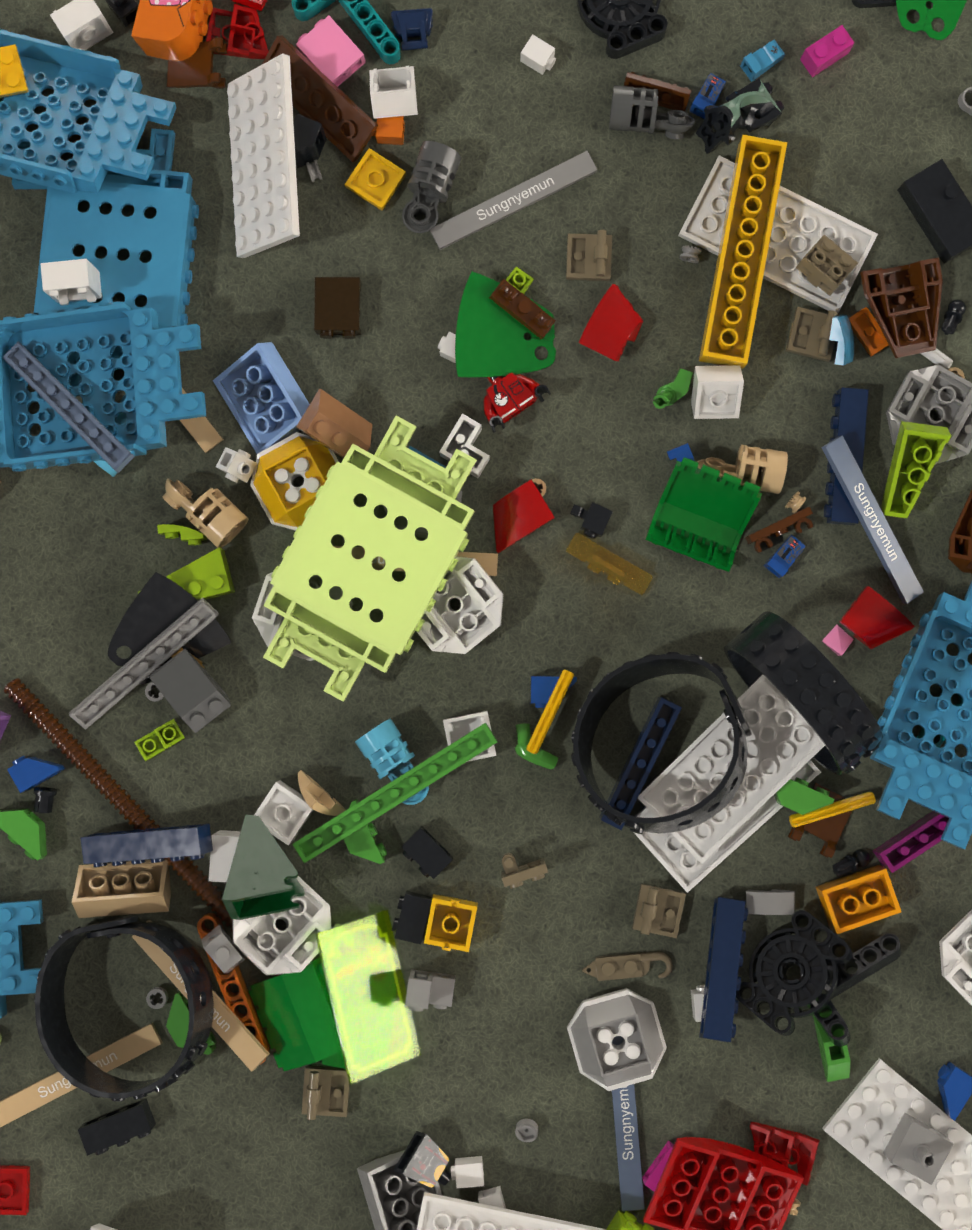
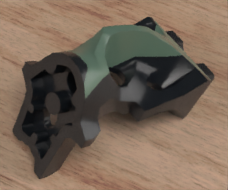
M760 78L744 88L728 95L725 98L727 103L719 106L709 105L704 108L705 119L696 131V134L704 141L706 154L715 150L723 141L730 145L735 139L734 133L736 130L746 128L748 132H752L763 126L769 127L782 114L784 106L781 101H774L771 97L773 88L769 82L762 83Z

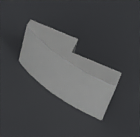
M748 889L746 891L748 914L792 915L795 913V891Z

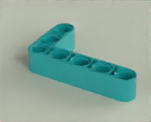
M292 0V8L298 20L308 21L336 0ZM338 0L381 59L389 65L397 63L401 57L399 42L367 0ZM300 6H307L304 10L298 9ZM363 14L369 15L366 19H361L359 17ZM376 31L382 32L380 36L372 35ZM388 49L395 50L392 54H388L385 51Z

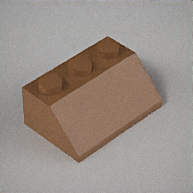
M319 389L296 428L344 459L352 444L366 451L369 450L373 424L322 389Z

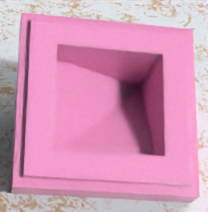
M836 625L822 642L838 656H842L854 639Z

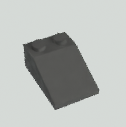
M183 649L149 676L181 719L195 733L231 706L226 692L186 649Z

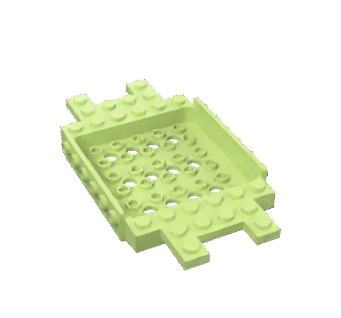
M395 416L374 455L352 444L341 463L337 461L335 466H331L324 486L321 485L316 493V500L313 506L310 505L305 513V520L302 526L299 525L296 529L291 546L285 549L280 566H277L271 575L272 580L270 584L274 586L263 605L284 617L263 658L281 668H285L295 649L334 670L323 691L343 702L347 698L365 663L386 673L396 654L401 655L404 651L408 653L414 642L411 637L415 631L419 633L425 623L422 617L426 611L430 612L436 603L433 597L437 591L441 592L447 583L444 577L448 570L452 572L458 563L455 557L459 550L463 552L469 543V540L466 538L468 533L465 532V529L475 512L455 499L477 459L456 448L447 467H441L406 447L417 427L398 416ZM364 494L367 497V503L364 507H357L354 504L356 495ZM378 505H384L388 511L386 517L377 518L374 514V509ZM399 516H403L408 520V525L403 530L397 529L394 525L395 519ZM420 527L428 531V537L424 541H419L415 538V531ZM339 534L344 537L345 543L341 548H335L332 545L331 540L333 536ZM355 546H362L365 549L363 558L355 559L352 556V549ZM382 557L385 560V567L382 570L378 571L373 568L372 561L374 558ZM397 568H402L406 573L405 579L401 582L395 581L392 577L393 571ZM314 575H318L322 579V585L318 589H313L309 584L310 578ZM334 586L340 587L343 591V595L339 600H333L329 595L330 589ZM357 597L362 600L363 607L361 610L353 611L350 608V601L353 598ZM373 609H380L383 612V619L380 622H373L371 620L370 613Z

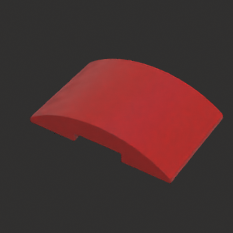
M701 1137L677 1138L644 1215L643 1222L669 1230H782L804 1177L771 1158L734 1144Z

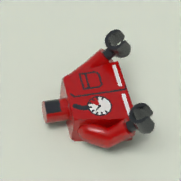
M511 372L505 377H487L492 386L486 389L484 414L490 423L492 432L495 433L496 426L501 425L504 429V423L534 404L537 397L540 402H544L542 394L548 393L551 395L546 385H540L533 379L521 374L515 375Z

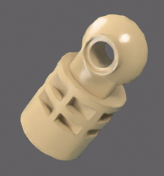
M741 445L735 465L727 464L719 458L709 457L697 461L699 463L697 468L701 469L704 464L719 470V477L721 478L724 473L740 478V485L742 486L745 481L761 486L760 491L779 494L786 476L788 454L784 451Z
M169 478L166 480V493L162 496L163 499L176 510L180 507L186 510V518L217 548H223L230 543L246 526L249 520L248 517L219 489L211 488L194 501L191 498L193 495L192 491L181 481L176 480L174 482Z

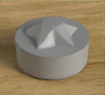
M521 1119L516 1124V1137L523 1142L534 1141L538 1136L537 1123L531 1119Z

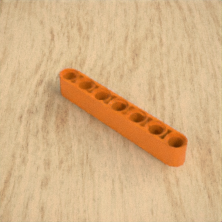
M207 913L198 921L197 930L201 939L212 931L206 928L204 924L206 919L213 921L214 928L220 924L224 929L221 919L215 913ZM207 953L226 1005L245 1026H252L255 1029V1038L270 1053L269 1043L239 966L229 973H223ZM229 984H236L239 987V992H232L229 989ZM237 1005H244L247 1008V1013H240L237 1010Z

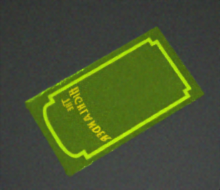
M382 910L381 912L316 933L349 1084H355L358 1081L420 1056L421 1052L410 1007L405 1006L407 992L388 910Z

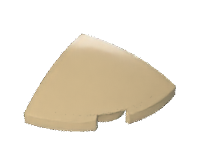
M302 770L298 772V782L302 796L311 809L331 816H338L346 811L335 798L332 799L330 794Z

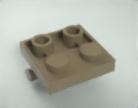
M598 230L597 234L568 233L566 280L610 281L612 235H606V230Z
M823 235L796 268L807 277L806 280L813 286L821 288L826 294L831 296L858 262L837 246L834 241Z
M797 307L786 352L829 362L835 341L829 340L832 319L837 316V312L829 310L828 314Z
M506 853L502 857L504 872H501L504 887L516 888L523 885L522 881L530 878L532 881H537L544 878L545 873H548L544 858L518 866L513 854Z
M641 883L632 929L641 931L640 933L646 935L653 933L677 938L686 893Z
M317 1066L305 1067L302 1114H306L308 1120H315L316 1115L347 1117L351 1069Z

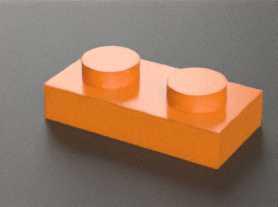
M867 307L849 318L854 334L870 357L889 345L879 324Z

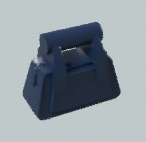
M431 8L392 11L393 29L396 32V36L402 39V51L427 49L426 37L430 36L433 27V10ZM421 37V40L407 41V38Z

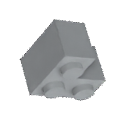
M411 969L405 1006L410 1007V1010L413 1011L428 1009L429 1004H433V1007L437 1009L452 1007L456 975Z

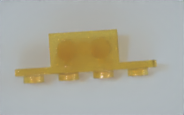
M575 533L566 549L567 553L588 564L587 568L597 574L602 572L608 576L607 580L616 585L621 583L640 595L644 594L653 579L651 574L579 533Z

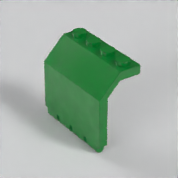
M683 457L682 462L677 461L660 497L645 540L729 572L733 565L735 552L741 536L761 499L762 493L759 492L761 486L745 481L742 486L740 485V478L724 473L721 478L719 477V470L704 464L701 469H698V462Z
M325 955L312 960L300 973L279 974L251 985L252 990L248 992L253 1005H258L259 1007L256 1012L262 1027H267L264 1033L270 1048H275L276 1050L273 1052V1056L278 1068L282 1067L283 1071H288L316 1063L346 1049ZM330 962L350 1047L359 1042L361 1037L338 980L336 982L337 977H335V972Z

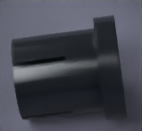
M42 786L35 787L33 791L35 794L34 812L51 813L57 789Z

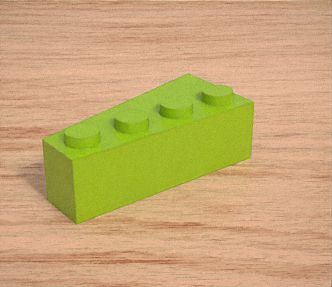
M901 421L881 505L884 515L908 518L924 483L928 481L931 475L932 468L936 461L938 462L945 444L949 442L952 436L947 427Z
M220 547L166 576L198 601L202 597L207 600L235 592L225 551Z

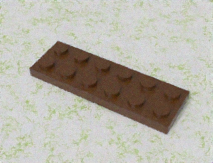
M277 36L262 64L282 53L290 56L292 106L304 117L321 123L326 138L352 162L356 161L379 125L284 36Z

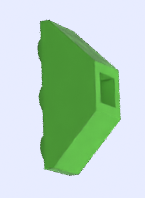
M797 777L795 781L790 779L774 794L778 804L802 815L833 804L835 799L829 797V791L820 787L813 790L808 787L809 782Z
M358 799L353 800L350 807L359 802ZM373 822L368 823L343 839L350 854L378 864H382L386 860L384 856L387 855V851L383 843L381 842L377 845L375 843V835L378 833Z
M29 808L0 810V830L8 834V839L15 845H20L24 848V853L29 858L36 859L37 861L45 858L47 855L45 823Z
M178 991L174 995L166 1027L177 1047L184 1048L189 1026V1006L187 998ZM211 1031L206 1042L208 1044L203 1054L209 1055L216 1048V1038Z
M823 1011L820 1013V1016L829 1017L832 1011ZM813 1015L826 1081L831 1082L849 1078L851 1061L847 1045L843 1047L834 1045ZM837 1029L833 1033L835 1037L844 1035L842 1029Z

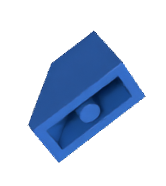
M531 676L530 703H535V708L546 707L559 677ZM573 677L569 688L577 681V677Z
M22 756L12 762L14 766L7 769L19 792L22 793L65 770V767L62 764L36 757L26 758Z
M949 1061L947 1066L943 1065L940 1068L937 1082L944 1112L955 1121L972 1094V1076Z

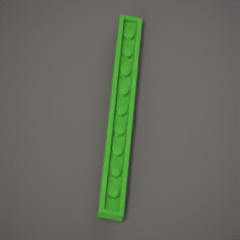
M487 723L482 724L293 843L294 848L304 863L308 862L498 742Z

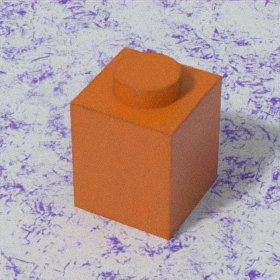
M404 116L377 118L375 123L379 126L372 135L376 136L377 144L403 145Z

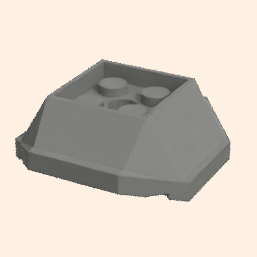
M940 365L908 372L886 411L892 444L896 445L901 421L947 427L952 436L949 442L945 444L942 455L935 465L968 455L972 449V383ZM930 411L937 414V421L930 418Z

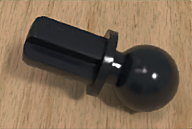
M953 300L948 305V311L944 315L945 321L941 328L945 335L954 334L957 325L962 321V315L966 311V305L962 300Z
M858 849L852 855H846L845 859L833 864V873L840 877L850 871H857L858 867L867 866L870 862L869 853L863 849Z

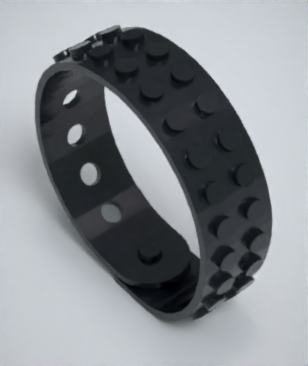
M765 611L724 647L728 660L748 688L764 675L807 721L825 745L813 759L836 775H842L844 772L850 773L861 764L859 760L862 756L864 758L871 756L879 749L877 744L882 740V732L864 701L816 646L780 616Z
M668 652L661 655L650 654L635 661H628L616 670L606 674L597 686L589 692L586 701L578 711L575 730L572 732L574 753L571 754L573 765L577 767L579 773L577 779L581 787H585L587 792L590 793L588 798L595 807H598L601 812L605 810L603 814L619 826L624 823V826L630 828V831L643 834L644 831L650 833H671L700 825L727 806L743 781L748 754L745 734L748 737L752 735V732L739 701L726 680L728 677L723 673L724 670L714 662L710 664L704 661V658L699 655L690 654L689 656L678 652ZM692 674L708 678L723 688L719 693L725 706L724 714L728 723H731L733 727L734 747L730 766L716 789L697 805L664 817H635L612 808L600 792L593 774L591 762L595 731L611 703L632 686L664 675Z
M138 915L108 920L82 928L79 926L73 931L70 929L66 930L58 937L59 940L46 952L45 960L37 976L35 1018L40 1042L46 1055L55 1069L70 1084L88 1092L93 1097L111 1098V1101H124L125 1098L133 1097L134 1100L148 1096V1093H157L178 1081V1078L183 1074L186 1075L195 1066L194 1061L198 1056H202L208 1045L206 1042L209 1038L213 1022L214 1001L212 984L200 954L180 933L157 923L136 922L139 921ZM122 933L133 934L158 945L177 966L187 992L189 1026L186 1042L178 1060L163 1077L147 1081H130L112 1076L94 1065L74 1041L66 1018L64 984L71 956L85 937L94 938L106 935L107 938L121 936Z

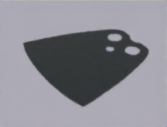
M155 572L134 599L119 623L108 648V657L117 666H124L197 603L198 600L169 578ZM214 619L182 648L199 659L230 644L231 641L222 626ZM121 646L129 647L131 649L130 657L126 659L118 657L117 649ZM172 657L168 658V659H167L162 665H160L156 670H158L161 666H163L165 663H167L169 660H171ZM148 676L139 684L144 685L152 680Z

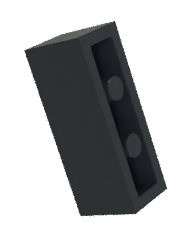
M146 1098L83 1123L78 1129V1133L87 1156L93 1153L100 1155L108 1151L109 1147L113 1145L120 1147L127 1144L133 1137L138 1136L139 1139L151 1134V1130L156 1125Z

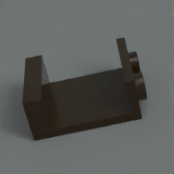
M315 277L314 330L317 335H320V338L331 339L333 335H342V338L354 339L356 335H361L359 327L360 277Z

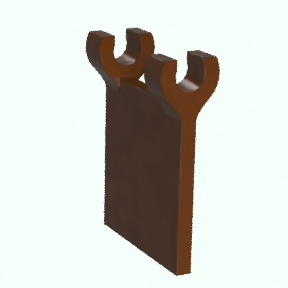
M213 38L211 41L200 42L199 48L194 55L186 60H168L167 87L190 88L208 86L219 89L225 88L226 79L221 78L220 73H212L213 53L227 54L228 44L223 43L222 38Z
M817 783L812 788L816 790L817 787L829 791V797L835 799L834 802L846 799ZM852 810L802 826L792 827L788 837L794 841H800L803 832L806 831L825 841L819 854L832 858L837 842Z

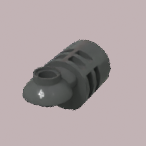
M614 85L609 130L648 132L653 134L654 129L665 130V136L670 139H683L685 132L693 127L695 119L681 110L657 113L658 89ZM633 105H636L635 115H631Z
M424 141L421 145L415 162L416 166L411 174L412 178L407 185L414 195L412 200L406 203L402 212L403 223L414 233H425L434 228L438 221V204L444 203L448 199V191L452 187V180L456 176L462 158L457 151L447 145L434 141ZM418 214H424L426 216V218L422 221H418L415 219V217Z

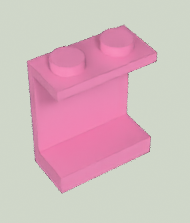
M330 16L319 20L308 34H303L296 43L297 50L304 54L337 87L366 63L364 54Z

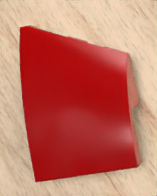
M234 4L233 12L213 7L206 42L211 41L215 36L220 37L221 31L223 40L228 42L227 54L221 55L265 59L269 50L259 22L257 10ZM216 15L232 17L231 25H225L221 31V28L215 27ZM227 28H230L229 39L224 36V31Z
M612 284L607 290L579 340L580 344L614 361L620 360L627 341L635 342L643 324V319L635 312L630 301L619 290L618 285Z
M532 479L493 504L497 553L512 546L555 518Z
M865 586L839 621L854 633L853 636L870 649L915 627L898 609L869 586Z
M751 1122L749 1127L752 1130L754 1151L781 1163L785 1167H788L789 1164L794 1165L797 1163L798 1173L804 1177L802 1184L808 1186L820 1140L802 1133Z

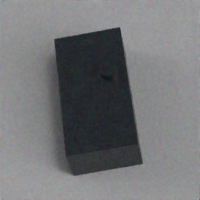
M943 159L903 182L897 191L943 264L972 248V205Z

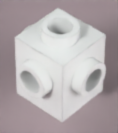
M225 447L216 468L227 473L225 477L236 483L238 480L247 483L253 475L257 463L249 459L251 457L249 453L241 449L236 452Z

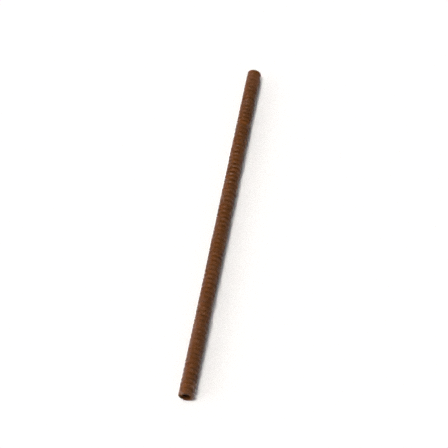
M19 678L12 680L5 686L4 693H8V697L10 699L13 698L15 704H19V709L23 708V713L28 714L27 717L33 719L32 722L34 724H38V729L42 728V733L47 734V738L52 739L51 742L53 744H57L56 748L61 749V753L66 754V758L71 759L72 764H76V769H81L80 773L82 775L85 774V778L87 780L90 779L92 785H96L95 789H100V794H104V798L106 800L109 799L111 805H115L114 809H119V814H123L124 819H128L129 824L134 825V830L160 828L159 825L154 824V819L150 820V815H146L144 809H140L141 806L139 804H135L136 800H131V795H127L126 790H122L121 785L116 784L117 780H112V775L107 774V770L102 769L101 764H97V759H92L93 755L88 754V750L83 749L82 744H78V739H73V734H69V730L67 728L64 729L62 723H58V718L54 719V714H50V710L48 708L45 709L43 703H39V698L35 699V694L30 693V689H26V685L24 683L21 684ZM185 856V859L180 861H171L170 858H165L168 861L167 864L173 866L172 870H177V875H181L183 877L182 880H186L188 882L187 885L193 887L192 891L196 890V895L201 896V900L206 901V905L212 907L211 911H216V916H220L222 918L221 921H225L227 923L226 926H230L232 928L230 931L233 932V919H231L222 901L223 892L221 890L218 891L216 885H212L213 882L207 879V875H203L202 870H198L197 865H193V860L189 861V856ZM379 1067L366 1069L368 1071L367 1075H374L379 1070Z

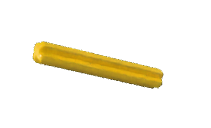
M568 670L562 671L526 747L527 751L533 754L538 753L574 677L572 672Z
M866 792L842 799L804 815L800 813L790 815L789 821L792 827H798L874 804L876 802L873 792Z

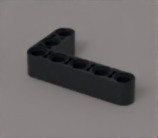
M892 933L884 934L854 952L849 962L844 964L837 963L838 984L832 999L897 960L902 953L899 938ZM887 944H894L896 948L894 950H886L885 946ZM870 955L877 957L874 962H867L865 960ZM850 967L858 969L854 974H848L846 970ZM830 1000L821 1011L813 1015L830 1041L838 1047H843L849 1043L851 1035L846 1022ZM825 1009L832 1011L829 1017H822L820 1013ZM837 1029L845 1031L841 1037H835L833 1033Z

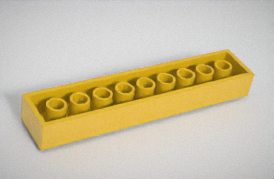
M742 135L738 144L699 357L700 362L722 366L740 365L741 369L748 363L787 142Z

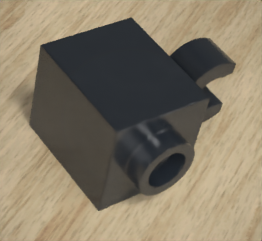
M105 0L109 8L125 27L135 21L138 4L135 0Z
M592 502L589 510L574 504L570 514L583 519L584 521L580 529L584 530V535L595 539L596 536L601 538L613 511Z

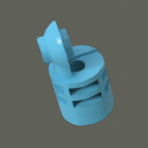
M391 718L360 737L355 743L364 757L368 758L372 763L370 764L372 769L375 768L378 772V778L382 779L387 775L392 782L414 768L410 759L415 754L413 752L410 753L406 747L408 746L407 742L402 741L400 738L401 733ZM429 786L402 803L415 805L421 802L427 796Z

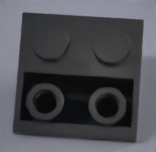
M296 114L293 121L296 169L306 165L307 162L312 163L314 160H318L327 140L321 123Z

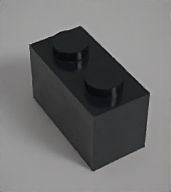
M423 826L402 845L404 849L403 855L411 862L415 860L420 865L418 869L427 878L431 876L434 879L453 860V856Z
M406 891L405 896L400 895L397 909H401L399 918L395 917L392 931L396 932L395 939L421 945L432 897Z

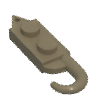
M664 952L633 953L595 957V960L584 967L582 971L597 978L598 981L643 977L648 973L650 961H663L666 964V970L658 975V978L661 979L671 973L673 964L671 958Z

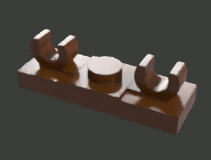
M627 72L624 86L658 89V106L685 112L691 90L688 87L683 88L675 83L672 85L657 79L647 78L646 75L640 76L634 74L635 72Z
M505 279L500 282L489 297L540 339L544 338L556 321Z
M807 507L745 538L748 544L755 541V551L760 553L762 552L760 548L761 542H765L768 548L773 546L772 541L767 536L775 533L776 537L788 532L787 527L795 524L794 529L798 534L802 533L801 523H805L808 529L812 528V521L806 517L813 513L810 507Z

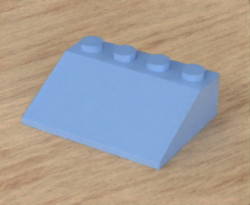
M272 342L257 343L213 380L257 454L300 431L296 426L310 404Z

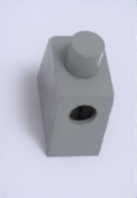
M220 924L201 939L204 950L223 973L231 972L247 958L232 944L233 940Z

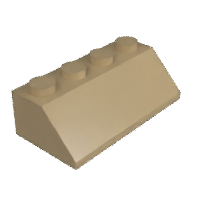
M145 860L146 862L141 864H132L129 861L118 866H112V863H107L106 866L93 867V864L79 865L72 904L78 918L169 912L171 890L168 861L151 863V860Z

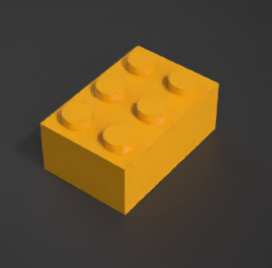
M880 865L816 886L830 930L835 934H840L902 912L887 869Z

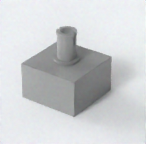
M904 1113L883 1153L891 1163L932 1185L954 1144L941 1132Z

